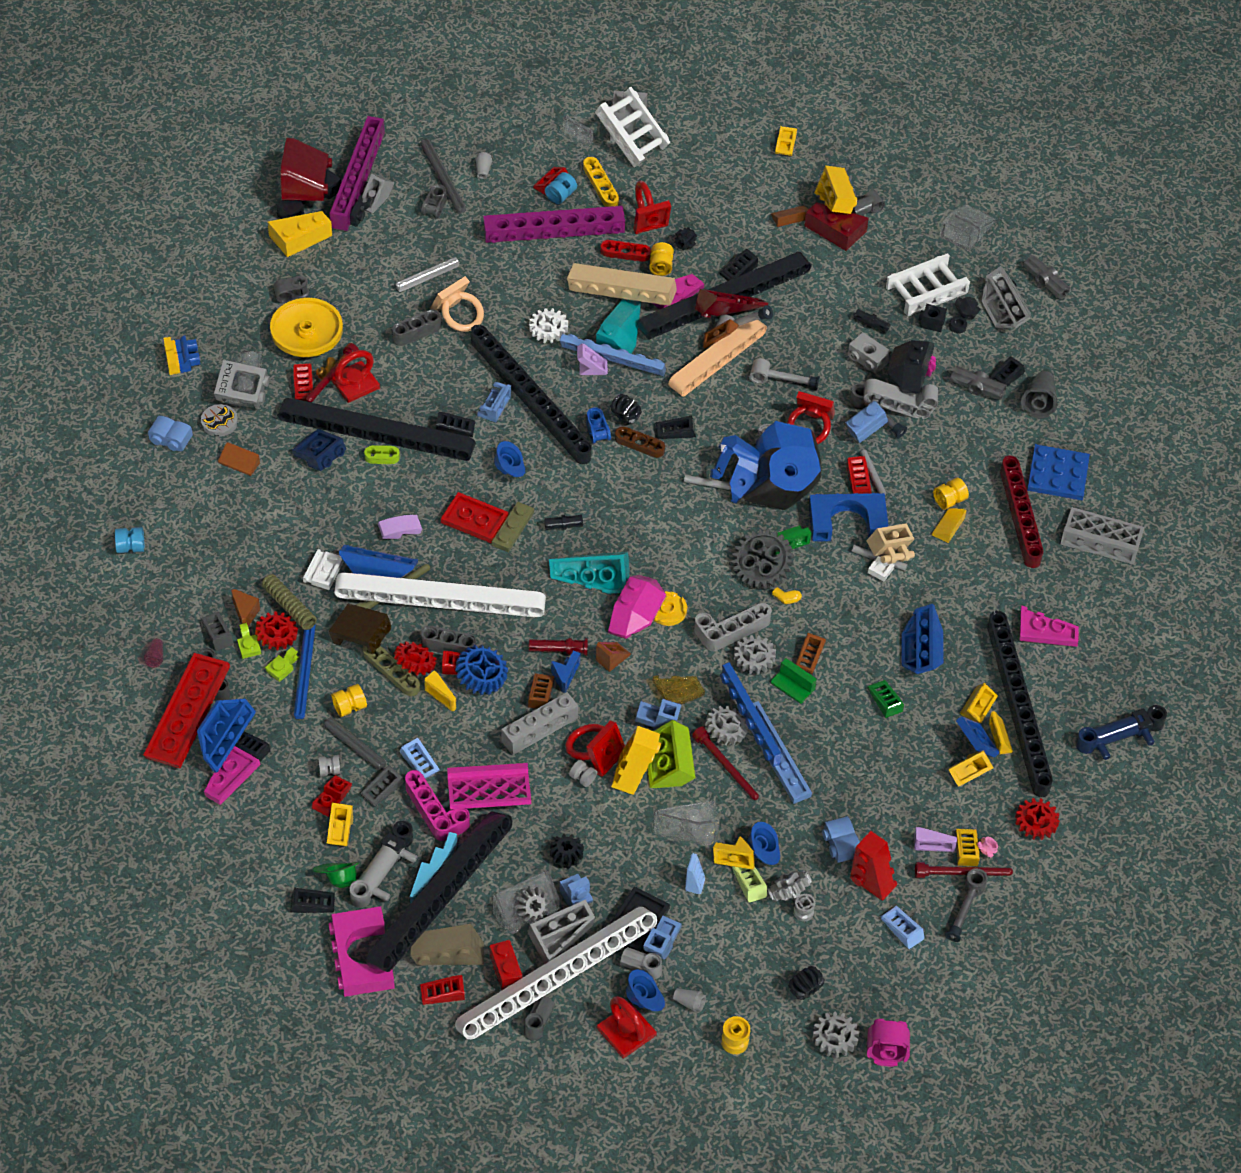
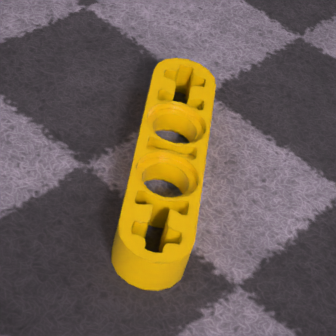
M585 158L583 169L605 207L618 206L619 196L597 158ZM600 175L602 178L595 179L594 176ZM601 187H607L608 190H605V191H604V190H601L600 188H601Z

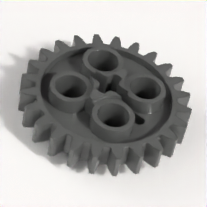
M759 529V534L756 535L752 531V537L746 534V541L739 540L741 547L735 546L738 553L732 554L736 558L732 560V563L735 565L734 571L738 572L737 576L739 579L742 578L744 584L748 582L749 587H753L755 584L758 590L763 585L766 590L768 584H771L774 588L775 581L781 584V577L787 579L785 572H791L789 566L794 565V563L790 559L794 558V555L791 553L793 551L792 547L788 546L790 544L787 539L784 540L782 534L778 536L777 531L771 534L769 529L766 530V533H763ZM763 545L760 550H755L756 546ZM774 552H780L778 556L772 557ZM754 561L752 566L747 567L749 562ZM771 568L769 573H763L765 569Z

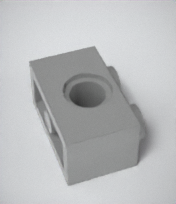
M863 332L849 344L848 356L875 374L889 363L891 350Z

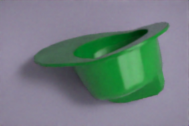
M359 862L323 864L314 867L313 871L326 873L332 885L338 888L350 887L356 881L355 866Z

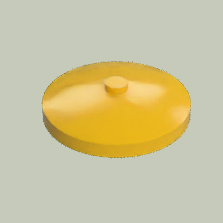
M299 298L283 304L276 310L271 318L270 331L275 345L285 353L298 357H313L324 354L337 345L342 337L343 322L338 310L330 303L316 298Z

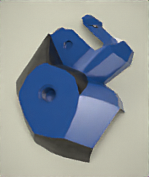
M775 421L759 436L755 448L736 435L724 437L718 446L721 449L714 469H711L710 477L714 479L721 478L731 455L736 453L739 461L730 481L731 502L736 504L739 500L786 510L805 497L821 478V459L816 437L811 429Z

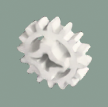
M545 308L544 312L538 310V315H532L529 330L532 332L533 337L537 336L538 341L543 339L544 343L547 340L553 343L554 339L560 341L562 334L568 333V320H566V315H561V311L555 313L553 308L551 311Z

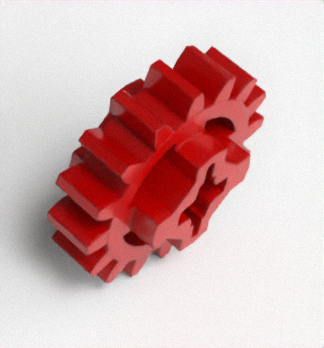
M274 611V615L267 613L266 618L261 616L260 621L256 622L255 628L257 641L262 640V646L267 644L268 649L275 647L276 651L281 646L283 649H286L287 644L292 646L293 641L297 639L298 627H296V621H291V616L284 617L285 613L278 615L276 611Z
M405 641L404 644L400 643L394 652V659L397 660L396 664L402 665V669H408L409 673L413 671L416 675L419 673L425 675L426 672L430 674L436 665V657H433L434 653L429 652L427 647L423 648L422 644L416 645L414 642L409 644Z
M1032 798L1031 803L1025 800L1024 805H1019L1015 816L1017 818L1015 824L1020 825L1019 831H1025L1026 837L1030 834L1033 840H1035L1036 836L1043 840L1044 835L1050 838L1051 833H1056L1060 822L1058 820L1060 814L1055 813V806L1049 807V801L1044 804L1042 798H1040L1039 802Z

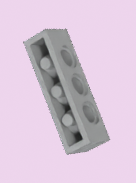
M566 692L502 728L501 742L513 756L578 719V704Z

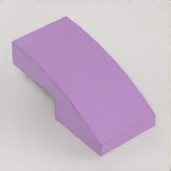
M417 515L397 516L378 523L383 539H399L402 534H420L422 531Z

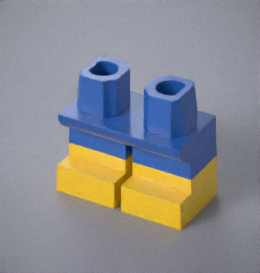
M185 335L179 340H171V337L163 338L170 375L191 371V366L200 365L199 352L189 354V352L198 351L196 339L186 340Z

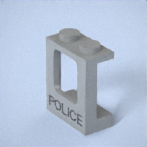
M223 360L214 391L215 398L218 401H223L226 398L254 404L256 409H259L260 403H264L265 386L268 387L270 376H268L267 370L264 368ZM236 372H244L260 377L255 394L231 389Z

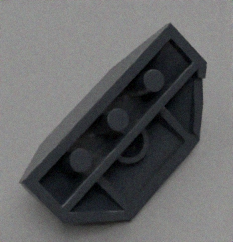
M911 340L894 348L887 374L902 393L920 394L934 350V343Z

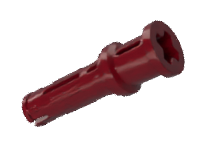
M572 638L566 640L529 639V651L566 652L568 655L576 651L588 656V638L584 640H572Z

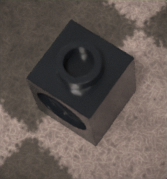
M926 303L925 309L921 310L919 320L921 321L920 328L941 333L946 319L947 308Z

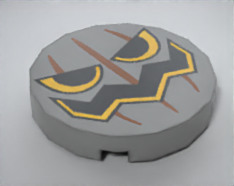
M223 404L213 405L203 411L201 415V426L211 436H226L231 434L237 427V413L230 406Z

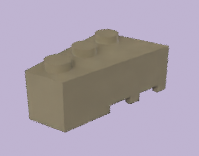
M471 923L424 931L411 946V957L417 965L422 966L484 965V942Z

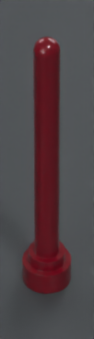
M348 343L344 347L342 357L307 396V402L312 403L332 380L337 364L349 353L359 350L355 344Z
M704 726L697 728L693 732L692 738L697 743L704 744L751 799L757 800L759 798L758 793L710 740L707 729Z
M916 862L915 878H925L929 874L967 875L970 870L975 868L985 871L989 876H1011L1013 870L1011 868L929 866L925 862Z

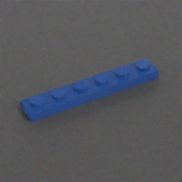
M730 662L722 665V673L720 674L722 683L728 686L732 700H736L738 711L741 715L745 716L748 729L752 730L755 734L756 743L762 746L765 759L770 761L773 767L780 765L782 753Z

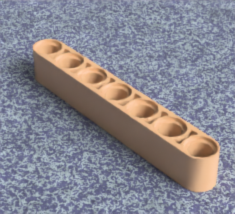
M759 320L739 326L730 335L713 344L674 374L669 380L668 386L681 396H686L762 337L767 330V326Z

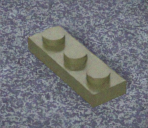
M517 502L492 540V546L509 553L534 514V508Z

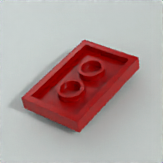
M458 492L441 517V523L492 543V540L507 519L508 512Z

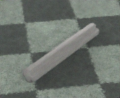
M453 257L396 282V289L398 292L405 291L459 267V260Z

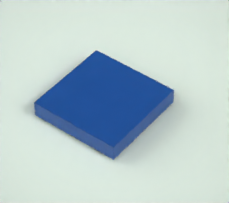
M959 717L956 720L976 751L984 750L986 755L996 757L999 754V750L980 723L965 717Z

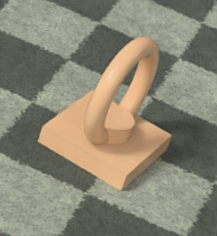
M466 276L438 293L430 308L437 311L442 309L445 322L451 328L461 332L471 331L474 325L482 323L484 317L481 302L472 294L464 292L470 282ZM461 299L470 301L477 311L476 319L467 325L455 322L449 314V308L455 306Z

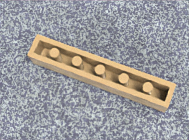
M577 263L573 264L567 277L569 290L660 305L670 306L677 291L675 278Z

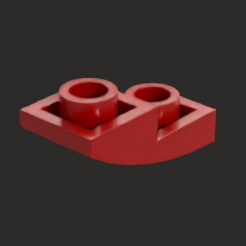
M335 775L324 786V791L312 802V809L329 817L331 815L332 803L340 804L351 789L352 783Z

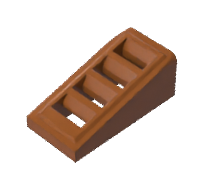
M807 633L796 665L813 675L826 644V639ZM810 643L818 646L819 648L817 649L808 645ZM806 649L816 652V655L806 652ZM805 655L807 657L813 658L814 660L811 661L803 658V656ZM801 661L810 664L811 668L800 665Z
M535 673L528 699V708L538 709L550 701L554 676ZM538 679L549 681V683L538 681ZM537 685L548 686V687H547V688H545V687H538Z

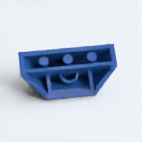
M343 545L339 550V555L354 574L401 578L413 570L418 563V559L349 545Z
M933 604L915 609L912 618L908 621L902 632V666L915 674L934 670L944 663L943 629Z
M246 699L217 700L197 730L203 759L215 773L219 771L256 713Z

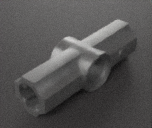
M1033 255L1024 262L1023 267L1035 277L1036 283L1041 288L1046 287L1058 299H1063L1070 293L1071 288L1059 278L1058 272L1054 267H1047Z
M958 366L953 369L950 381L967 387L973 394L981 395L983 393L999 400L1003 398L1007 387L1003 383L990 379L983 371H976L974 373Z

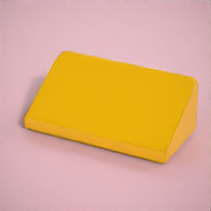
M949 508L933 531L932 536L949 543L965 519L967 510Z
M985 683L978 685L960 714L981 724L998 695Z
M992 711L989 726L995 745L999 750V755L1012 753L1013 750L1004 722L995 711Z

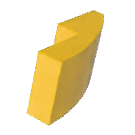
M780 126L775 154L792 156L797 135L796 128Z

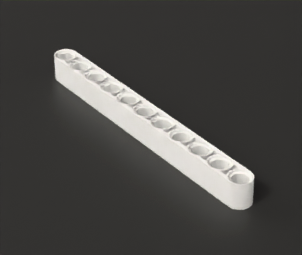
M339 573L336 577L334 591L337 597L344 599L529 617L543 616L546 596L536 591L354 573Z
M644 907L632 910L461 1015L455 1023L457 1031L467 1039H474L652 930L657 924L656 915ZM542 980L541 984L537 986V983ZM524 991V994L519 997L520 993ZM506 1002V1005L501 1008L502 1004ZM488 1013V1016L483 1019L484 1015ZM471 1024L469 1029L465 1030L466 1026Z

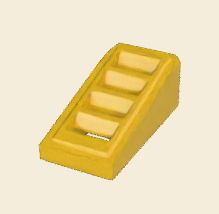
M434 670L425 678V691L448 709L455 711L456 697Z
M956 829L958 866H978L980 858L977 845V830ZM961 835H972V837H961ZM962 841H972L973 843H962ZM963 847H973V849H965Z

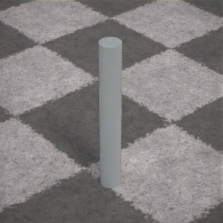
M862 450L860 455L866 458L868 472L878 493H885L886 495L883 484L867 451Z
M685 475L684 478L686 483L731 490L730 482Z
M856 545L853 546L852 552L873 560L878 557L874 556L870 550ZM900 561L893 563L895 568L903 571L906 570L908 565Z

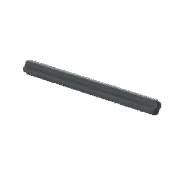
M429 139L422 140L421 146L442 185L446 188V192L457 213H464L466 206Z

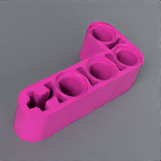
M412 770L406 774V791L437 840L446 841L449 832L460 835L469 829L470 814L466 808L453 809L446 812L420 771Z

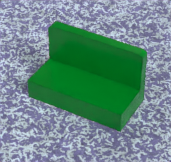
M796 526L778 532V536L782 534L784 540L787 539L790 544L788 546H791L792 549L810 544L811 531L808 527L802 529L801 526Z
M785 658L781 662L780 672L771 680V684L801 704L815 690L817 679Z

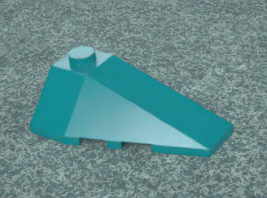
M622 299L604 320L596 333V344H607L613 349H624L632 354L637 343V323L640 317L641 302Z
M628 552L549 559L550 577L552 579L570 584L585 585V588H596L607 594L621 593L629 579Z

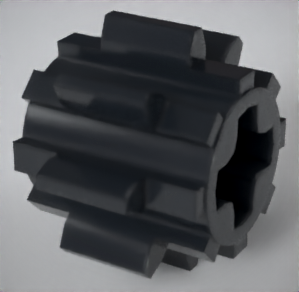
M689 227L683 230L680 229L675 233L674 243L681 250L691 249L696 245L697 234Z

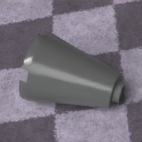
M1048 371L1039 372L1021 397L1022 409L1026 410L1029 416L1038 419L1049 417L1050 414L1056 411L1058 404L1054 376Z

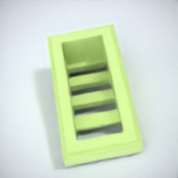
M732 866L733 872L748 902L767 897V885L755 866L754 869H750L749 872L745 873L741 872L748 870L747 868Z

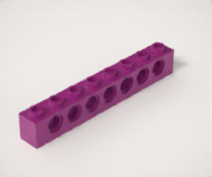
M371 116L366 118L330 211V221L334 229L345 231L349 229L351 224L350 213L355 203L358 202V197L362 195L385 134L384 119Z
M623 206L483 216L486 243L625 233Z

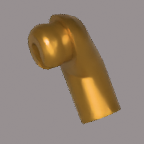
M327 358L326 367H320V369L316 370L318 378L323 379L335 365L334 358Z

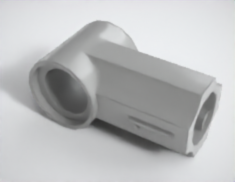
M628 947L624 949L620 965L633 970H643L651 975L653 979H658L662 975V960L658 954H645ZM656 965V967L650 968L649 966Z

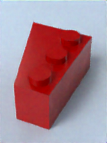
M870 831L856 846L850 876L857 886H862L882 901L897 886V881L893 880L892 877L894 868L889 865L891 856L887 841Z

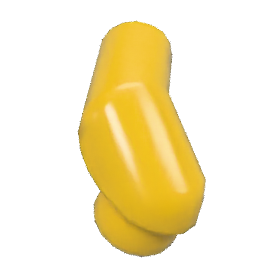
M776 587L772 592V595L784 604L796 603L802 597L800 591L796 590L784 592Z

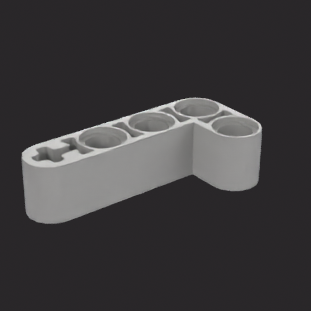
M868 379L864 383V400L868 403L876 401L880 407L913 418L922 417V419H926L938 405V388L935 385L929 384L922 387L920 394L902 393L898 386L877 379Z
M760 603L719 623H716L709 614L699 613L695 617L694 632L706 649L717 651L769 626L772 609L768 604Z

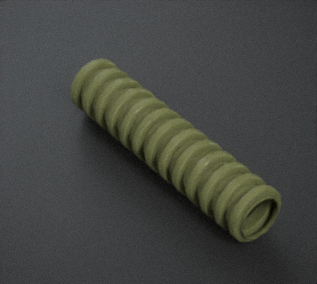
M270 574L263 579L262 587L304 630H309L316 624V616L293 595L276 575Z

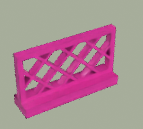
M528 763L447 768L450 809L531 804ZM508 787L514 789V791L511 792V793H509V792H507V791H505V790H506ZM488 788H490V789H492L494 792L491 793V794H488V793H486V792H484V791H486ZM467 790H471L474 792L470 796L465 794ZM519 793H521V794L525 795L526 797L518 798V797H516V795H518ZM501 794L505 798L497 799L495 797ZM480 795L485 799L476 800L475 798H477ZM458 797L465 799L464 801L454 802Z

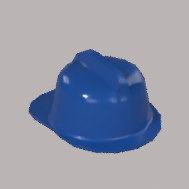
M508 441L499 443L497 453L494 456V463L497 469L506 475L509 474L514 477L523 476L525 474V466L519 448Z
M765 822L755 823L751 828L747 844L754 851V856L768 865L777 864L780 860V850L775 830Z
M633 970L628 976V985L626 987L628 999L640 1008L661 1011L665 1007V1000L653 977L643 970Z

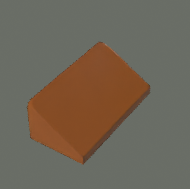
M803 205L771 213V216L777 227L805 221L806 212L809 209Z
M729 319L706 332L703 347L707 348L730 335L739 325Z
M227 442L218 463L251 476L260 464V458L254 452Z

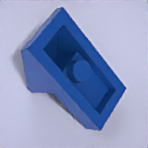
M573 651L571 656L566 658L564 664L551 661V672L563 693H566L580 665L581 653Z

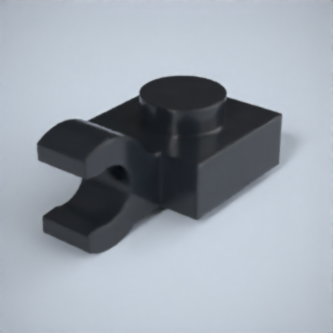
M361 195L358 197V202L355 203L350 213V223L352 226L358 227L360 221L364 220V210L371 206V198H368L367 202H362L363 197Z

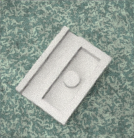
M318 549L303 577V582H310L311 585L330 590L344 560L340 555L330 552L324 553Z

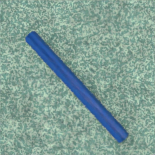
M316 624L311 629L304 630L294 708L295 719H304Z

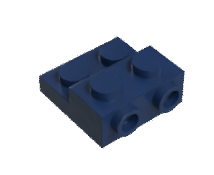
M317 429L292 449L294 456L306 460L309 467L321 471L330 467L334 459L343 456L346 447L341 437Z

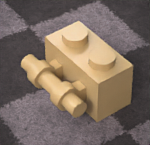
M907 523L877 528L866 540L874 556L883 555L881 556L882 563L893 564L899 560L904 562L915 556L914 551H908L907 549L914 541Z

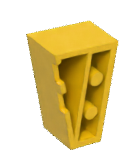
M825 165L814 193L820 196V200L825 201V205L832 212L851 214L853 208L857 205V197H855L845 168Z
M323 211L268 221V232L275 244L289 257L331 237L332 224Z
M637 726L620 753L611 787L634 795L649 763H652L654 755L659 752L661 742H658L659 733Z

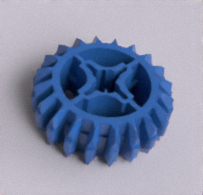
M483 644L479 648L476 645L472 646V648L467 647L465 651L460 653L456 661L457 679H461L460 685H466V690L470 688L473 694L479 691L480 695H483L484 692L489 695L492 691L495 693L504 685L508 672L506 667L507 661L502 660L503 655H497V650L491 651L490 646L487 649L484 648Z

